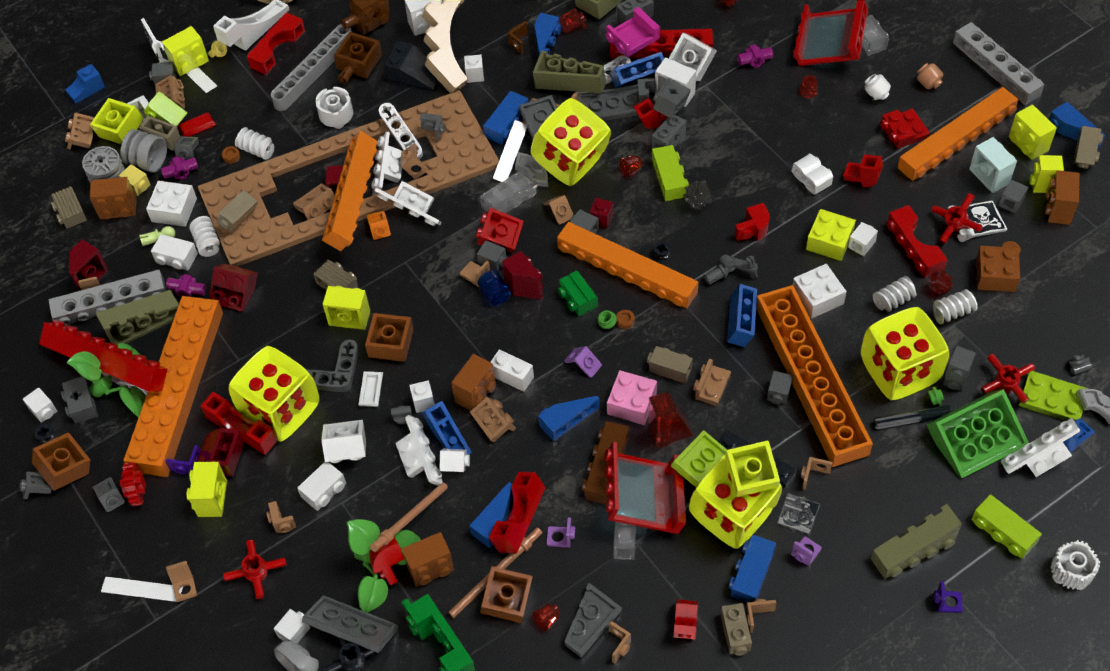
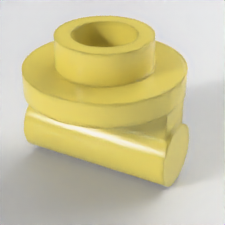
M216 40L212 43L208 55L212 58L214 56L223 57L227 53V46Z

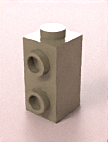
M1080 127L1073 160L1074 164H1078L1077 167L1089 169V166H1093L1095 162H1098L1100 152L1097 151L1098 144L1101 145L1103 140L1100 128Z
M243 190L219 212L217 221L220 226L232 232L256 209L257 200Z
M656 346L654 352H650L647 359L649 372L684 384L692 370L693 358L686 354L673 352L668 348Z
M743 603L722 606L721 619L729 655L735 654L740 656L747 654L748 651H751L752 641Z

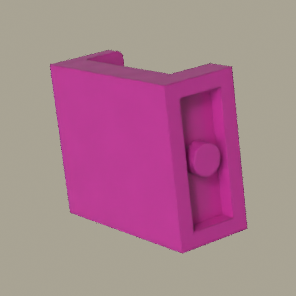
M637 7L633 10V18L615 28H612L610 25L606 26V39L614 44L620 53L629 57L660 39V26L641 8Z

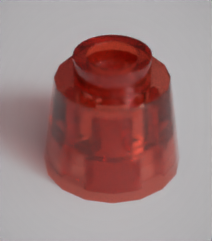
M808 75L802 79L799 88L800 95L805 98L817 96L818 80L814 76Z
M635 155L620 159L619 167L626 177L634 175L643 165L641 158Z
M546 604L534 611L532 616L542 630L548 631L559 619L560 610L554 604Z

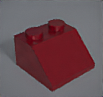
M83 239L69 252L70 275L79 291H82L78 283L79 280L97 277L100 280L109 271L99 249Z

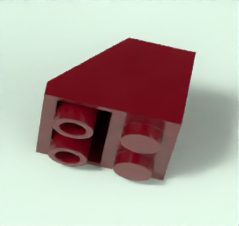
M520 251L502 261L504 283L513 295L539 300L543 298L542 290L544 287L541 280L543 276L539 269L533 267L529 256H525Z
M225 263L214 266L209 299L218 300L220 306L244 311L255 291L258 272Z
M219 428L206 434L197 462H219L224 475L233 477L245 443L240 431Z

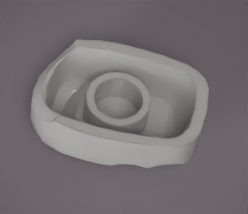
M283 641L274 649L276 658L288 671H318V660L312 658L309 652L297 643Z

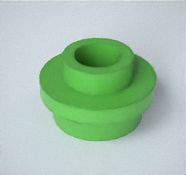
M606 310L599 314L598 324L601 328L609 329L616 324L617 317L613 312Z
M932 387V390L928 391L932 405L941 406V401H944L942 391Z

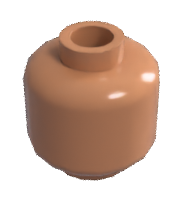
M926 63L917 72L918 81L926 89H936L943 83L941 79L944 74L934 63Z

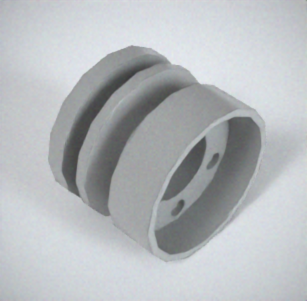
M132 129L127 133L122 142L120 150L121 160L125 165L130 166L132 164L136 168L148 172H156L161 168L166 158V140L154 134Z
M107 146L96 147L90 150L82 161L83 169L90 184L91 180L119 178L118 175L125 170L118 152Z

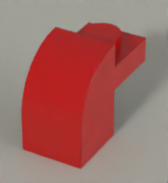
M648 98L634 106V110L646 128H658L662 125L661 121L668 117L654 110V105Z
M864 154L861 163L848 162L843 174L844 180L861 182L862 187L874 186L883 168L882 156Z
M764 203L746 208V221L735 225V238L737 241L755 236L757 241H759L768 232L769 212Z
M394 536L391 542L383 545L376 552L370 549L369 561L374 574L379 572L383 580L387 578L390 586L397 583L398 581L391 566L404 560L405 557Z
M677 599L674 638L695 639L698 601Z

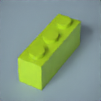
M673 145L652 149V162L665 201L685 198L686 190L689 189V183L687 179H684L683 165L679 164L680 157L678 151L675 152Z
M991 494L975 510L971 519L977 527L987 531L995 541L1001 542L1013 555L1019 556L1021 559L1038 543L1042 533Z

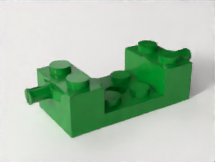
M428 594L413 603L410 602L409 598L401 602L407 611V616L405 617L409 623L408 627L414 636L418 634L420 639L423 640L434 633L438 642H443L446 654L439 658L441 663L440 671H475L473 660Z

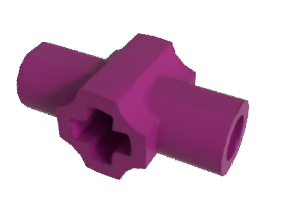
M756 44L751 45L745 50V53L737 55V61L739 65L750 63L751 66L757 68L765 63L766 59L773 58V50L771 47L760 49Z
M177 156L169 162V166L160 168L164 179L174 176L175 179L183 180L190 174L189 171L198 169V164L195 157L184 160V158Z
M184 274L180 276V279L168 278L166 289L175 291L176 295L181 298L182 296L192 297V294L204 296L206 285L197 283L196 279L191 275Z

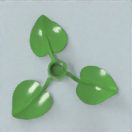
M118 344L120 349H129L132 351V354H139L128 344ZM90 352L76 353L67 361V364L74 367L79 374L93 382L89 387L93 396L101 397L104 394L108 395L111 392L119 391L122 401L139 418L146 399V395L141 389L136 386L129 388L127 385L111 389V378L113 376H101L102 370L99 369L100 361Z
M355 519L347 521L349 546L354 552L355 558L363 561V566L373 575V577L365 576L358 588L359 606L362 611L368 613L382 605L386 600L388 586L385 580L377 579V574H374L372 567L369 565L370 545L378 539L380 534L379 527L372 521ZM401 530L394 535L401 550L420 541V537L409 530ZM405 559L396 564L406 565Z

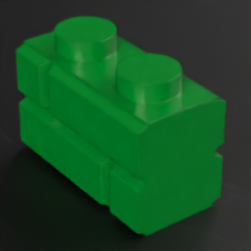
M578 271L559 280L558 293L561 298L567 299L568 307L572 312L575 311L578 316H581L597 308L598 297Z

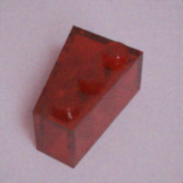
M669 392L649 397L648 428L656 447L668 446L672 442L694 436L686 416L676 405Z

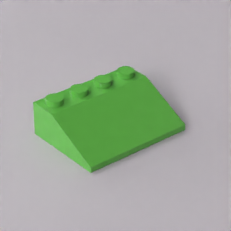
M1004 389L986 394L926 424L935 444L960 478H964L1029 443Z

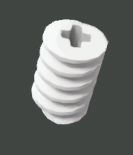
M246 127L240 130L235 139L236 147L264 160L269 159L274 152V144L271 138L260 135L258 132L254 133L253 130H248Z
M208 216L194 219L189 228L199 254L204 257L215 255L219 252L218 246L220 242L211 219Z
M904 276L892 282L891 285L880 289L879 292H875L873 300L878 309L881 311L885 309L887 312H891L892 307L897 308L898 304L903 305L904 300L910 301V297L915 298L917 294L911 279L908 276Z
M962 290L954 295H949L947 298L944 297L941 300H936L933 303V313L939 324H943L944 320L949 322L951 318L956 319L958 315L962 317L964 312L970 314L971 309L975 312L978 308L975 297L968 290Z

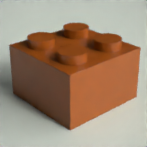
M1057 170L1054 178L1051 177L1050 189L1046 190L1045 199L1048 200L1045 207L1048 222L1071 224L1079 204L1080 173Z
M127 177L91 180L90 199L100 219L136 216L137 198Z
M980 246L976 257L977 290L1016 292L1020 282L1019 248Z
M374 313L365 344L368 357L406 362L414 331L411 317Z
M475 354L470 357L451 382L455 403L472 411L489 393L494 391L496 381L492 363Z
M69 432L33 448L32 464L53 491L89 474L90 459Z
M441 532L402 548L407 568L416 587L427 585L433 579L445 577L451 571H454L451 553Z
M491 566L480 613L522 623L533 576Z

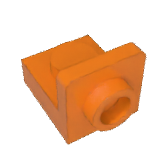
M384 211L367 215L374 240L391 235Z

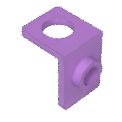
M587 346L575 348L564 360L565 363L576 362L589 378L593 377L602 366Z
M568 517L567 527H548L547 546L570 548L571 539H575V526L571 525V517ZM555 532H561L564 538L560 542H555L552 539V535Z
M804 537L800 543L797 541L793 543L791 555L809 566L821 551V546ZM804 545L812 546L814 552L806 548Z

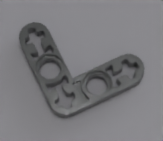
M346 340L341 344L335 372L306 369L313 377L317 390L346 392L351 388L359 353L357 343L354 340ZM349 347H352V349H350V352H349V355H350V356H348L346 350H348ZM345 362L351 363L348 369H342L341 365ZM323 377L329 379L325 384L319 383V380Z

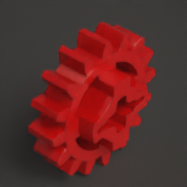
M135 462L125 463L120 480L124 498L128 497L131 506L142 505L144 494H146V482L142 470L138 471Z

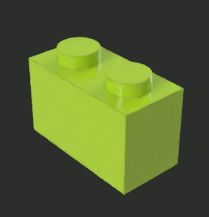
M160 91L144 110L146 116L168 122V124L170 123L177 127L187 115L185 110Z

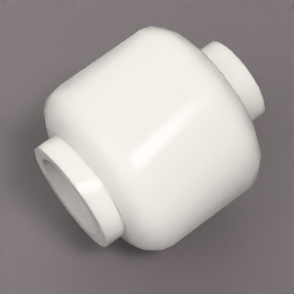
M873 74L868 77L864 86V90L873 100H884L888 97L891 85L881 74Z

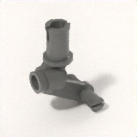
M725 254L719 259L720 264L717 268L704 274V278L708 285H711L721 278H727L729 272L738 268L748 271L750 278L756 279L758 277V265L755 263L753 256L747 257V261Z

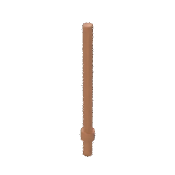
M441 483L391 528L380 533L378 539L370 545L371 550L376 552L383 545L391 542L395 534L447 490V485Z
M538 527L535 528L527 537L523 538L517 554L509 553L496 567L506 569L523 551L526 552L532 547V543L542 534V531ZM490 573L448 612L451 618L454 619L486 588Z

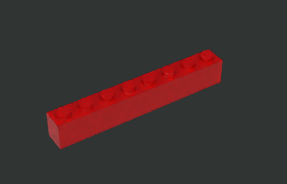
M53 320V322H44L40 345L70 358L79 352H90L99 359L101 364L99 369L102 372L148 392L163 391L168 369L160 366V362L148 361L146 356L134 355L131 350L118 348L119 345L104 342L105 339L100 337H92L89 332L77 331V327L66 326L63 321Z

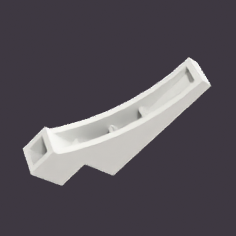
M273 0L260 11L246 17L228 18L223 16L213 26L217 40L229 47L234 44L246 51L279 18L289 11V6L280 0Z

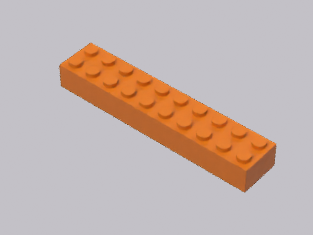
M791 285L758 295L756 310L787 374L793 375L792 385L829 461L832 462V467L869 456L873 443L794 286Z
M182 296L159 360L160 366L168 369L163 391L147 393L123 460L124 463L135 462L138 471L142 470L143 474L168 477L170 469L166 464V459L174 460L223 315L218 300Z

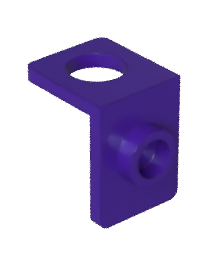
M194 446L189 462L166 459L168 468L178 474H190V470H193L194 462H197L200 454L199 446Z
M941 581L938 589L934 590V602L937 603L938 612L962 613V593L945 591L944 581ZM954 597L957 600V606H947L945 603L946 598Z

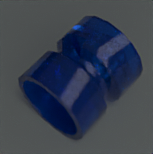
M496 270L485 272L477 281L485 298L492 306L504 303L511 295L509 288L504 284L503 278Z

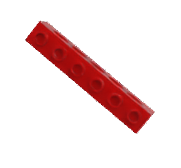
M712 29L660 30V39L632 54L629 58H645L662 52L663 57H670L682 33L689 34L713 48ZM610 43L611 59L625 56L617 50L614 44Z

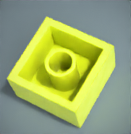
M192 26L162 41L168 61L173 62L176 73L179 76L209 61L202 38Z
M108 98L90 126L98 137L122 144L127 133L132 129H138L144 118L135 106Z
M1032 104L1015 114L1009 138L1025 155L1033 160L1049 151L1057 127Z
M820 209L809 233L806 250L842 261L850 236L854 232L856 220Z
M328 286L323 302L328 325L365 330L370 315V307L365 290Z
M769 440L726 451L725 458L736 497L778 488L780 479Z
M194 462L193 470H190L191 486L187 489V500H190L192 509L195 510L198 517H222L227 479L219 462Z

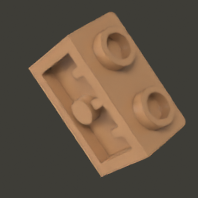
M170 75L155 84L156 94L160 91L179 107L185 108L184 86L179 79Z
M75 113L73 119H69L67 129H70V132H67L65 142L68 143L67 149L70 150L72 144L90 149L94 131L90 124L94 117Z
M320 184L295 201L293 205L295 209L304 213L307 220L330 210L335 195L331 188Z
M709 359L707 365L703 364L700 372L701 379L696 380L693 391H696V400L718 407L731 376V371L713 366V360Z
M486 397L470 413L488 438L495 442L508 429L514 431L516 427L512 424L514 422L513 418L508 413L503 412V405L497 399L493 400Z

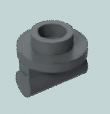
M1083 353L1072 356V360L1069 361L1070 370L1073 375L1092 369L1089 356H1084Z
M411 406L391 408L393 420L397 424H406L405 417L408 415L412 416Z

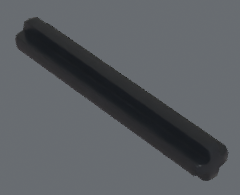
M950 405L893 414L874 418L873 424L875 429H883L938 419L952 412Z

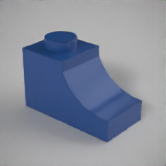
M90 64L76 72L77 77L75 81L65 90L76 104L105 86L99 72Z
M1081 418L1075 421L1080 432L1063 441L1071 454L1095 433Z

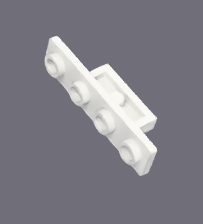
M387 131L383 136L379 137L377 142L379 149L375 156L377 164L373 170L375 178L371 184V188H373L372 195L378 194L374 191L375 188L382 189L384 178L397 183L401 180L402 150L388 146L390 132Z
M403 181L399 185L394 197L375 188L374 191L378 193L377 197L386 202L388 199L394 201V206L402 210L404 207L409 209V214L417 218L421 215L426 218L425 222L432 226H435V224L441 225V221L427 214L435 199L434 197Z
M408 415L405 419L410 434L396 443L407 476L413 478L425 470L428 481L439 486L443 483L441 479L442 474L437 468L435 455L431 452L429 440L422 429L423 424L418 418Z
M1072 418L1064 421L1056 428L1044 433L1031 443H1027L1016 452L1009 454L1001 460V463L1008 474L1027 464L1037 477L1072 456L1063 441L1080 432V429Z

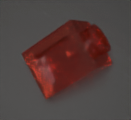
M575 8L559 18V22L566 33H569L579 25H582L584 29L587 28L585 15L582 12L579 13Z

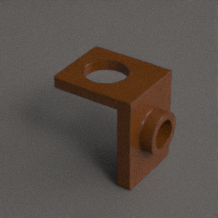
M526 21L513 27L508 32L509 45L521 55L524 52L523 42L520 39L528 35Z

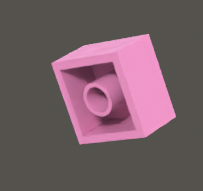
M619 370L607 401V415L645 425L657 394V381Z

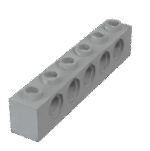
M970 22L955 32L953 44L1024 105L1041 96L1045 84L995 43L992 38L982 32L979 27Z
M155 270L48 300L52 319L65 322L64 325L68 326L74 322L86 321L89 318L96 317V312L165 292L166 286L160 270Z

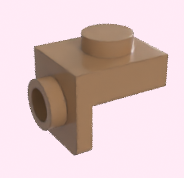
M277 501L268 503L270 511H267L268 521L273 523L276 533H286L296 528L293 516L281 517Z

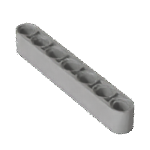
M341 24L338 25L271 92V98L276 110L284 111L289 108L335 61L334 54L348 33L352 32L351 27L345 30Z

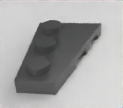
M588 583L578 612L564 641L565 645L582 657L606 630L609 622L618 616L622 611V607Z

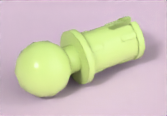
M166 226L161 232L155 229L154 232L139 235L142 246L156 243L161 234L175 237V230L170 226Z

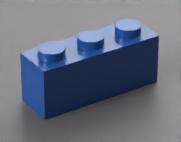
M662 52L614 68L610 75L615 88L655 75V71L664 60Z
M510 91L483 125L486 138L503 145L509 137L514 121L521 122L523 119L519 105L528 103V98Z
M739 284L730 297L728 343L746 347L754 337L757 302L756 288Z
M755 535L751 536L750 542H745L742 550L745 553L744 558H739L735 569L738 571L737 576H732L728 589H731V598L745 603L757 600L775 552V542Z

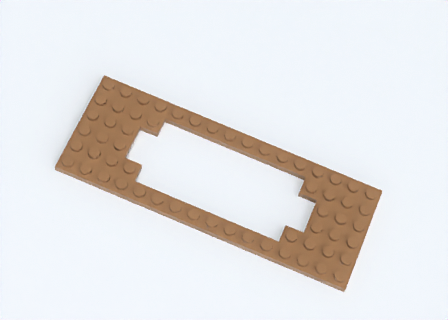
M460 90L398 112L415 139L426 136L436 157L422 162L428 168L426 176L407 183L429 195L497 168L499 159ZM421 113L442 115L443 123H445L446 127L444 134H441L440 140L436 139L435 131H427L421 128ZM379 119L199 185V192L230 265L238 267L323 235L330 212L293 225L288 212L270 218L261 197L277 191L272 178L347 151L350 140L360 130L375 140L379 139L386 131L390 132L384 121ZM396 121L392 123L391 127L398 129L401 123ZM399 186L384 192L394 197ZM245 190L257 200L256 209L230 232L228 229L222 228L217 221L219 212L239 193ZM378 194L365 198L360 206L359 211L361 213L356 222L367 218L368 214L396 207L393 205L394 201L388 199L386 202L377 197Z

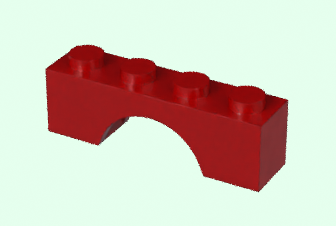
M287 12L279 18L278 22L268 31L263 39L248 53L247 59L250 68L267 75L276 65L273 50L281 43L296 42L305 32L303 20Z
M907 205L889 212L887 227L890 231H893L897 242L904 247L907 256L913 260L917 271L921 272L924 278L944 271L948 259L938 246L925 245L915 238L913 231L916 229L918 217L912 208Z
M212 392L200 405L207 419L221 428L240 431L244 442L264 455L278 441L274 429L260 420L254 422L247 419L234 409L228 400L215 392Z
M518 472L511 487L513 493L511 515L507 521H496L489 536V539L499 553L517 554L546 488L536 472Z

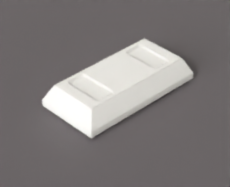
M383 372L363 373L359 406L378 407Z

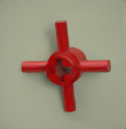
M968 193L960 207L953 206L948 210L936 205L932 207V212L945 217L948 225L939 239L940 242L946 244L953 231L959 232L963 228L967 229L969 227L978 232L982 230L983 225L969 220L966 212L975 197L974 195Z
M994 354L989 355L987 359L997 370L995 381L981 387L982 393L986 394L995 389H1004L1006 394L1014 392L1022 404L1026 403L1029 398L1019 387L1020 377L1035 370V366L1032 363L1019 369L1012 365L1003 366Z
M254 540L246 541L248 555L242 561V568L223 573L225 581L244 576L248 581L253 582L256 599L264 598L262 581L266 578L268 570L286 566V559L284 557L265 562L264 559L256 554Z

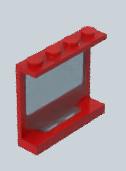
M857 0L856 8L813 14H811L808 4H805L804 10L801 12V24L798 25L799 34L796 37V48L793 50V57L797 60L798 65L859 60L868 14L866 1Z
M613 442L604 454V461L607 463L604 476L607 478L605 494H607L605 511L608 512V520L679 534L686 524L683 476L671 467V464L679 455L674 454L669 463H663L617 453V442Z

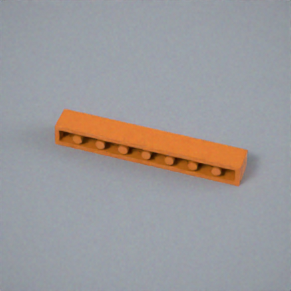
M1004 87L1000 88L900 156L898 169L912 181L918 177H923L928 170L936 168L941 161L949 159L954 152L962 150L967 143L975 141L980 134L988 132L992 126L1001 123L1008 115L1014 114L1017 110L1018 98Z
M361 130L350 140L322 241L339 251H342L346 246L349 247L354 239L352 235L357 227L356 220L361 213L359 209L364 201L362 197L367 189L366 183L371 175L369 171L374 164L373 157L377 152L376 145L378 141Z
M571 222L566 224L557 237L558 248L562 252L570 253L579 260L587 261L594 267L602 268L611 275L623 278L628 283H634L643 290L657 294L660 298H666L677 306L688 308L698 293V281Z

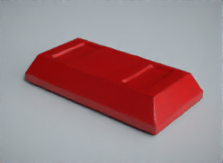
M205 113L179 124L178 129L183 137H191L216 126L210 113Z

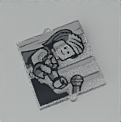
M788 493L777 525L790 529L791 532L796 531L810 536L820 503L808 500L806 497H799Z

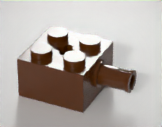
M350 0L351 16L341 20L342 27L347 30L354 26L364 35L389 22V0Z
M349 32L334 54L336 68L342 70L338 80L341 83L344 81V84H347L352 74L367 79L382 56L380 41Z

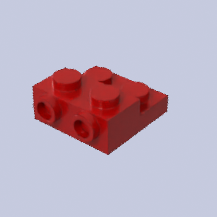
M914 109L901 113L899 110H895L882 115V120L880 121L883 131H886L891 143H894L897 149L930 137V132Z
M490 207L487 213H483L480 223L483 225L482 228L479 227L477 229L475 238H478L476 244L482 246L485 241L505 248V251L513 253L517 245L523 220Z

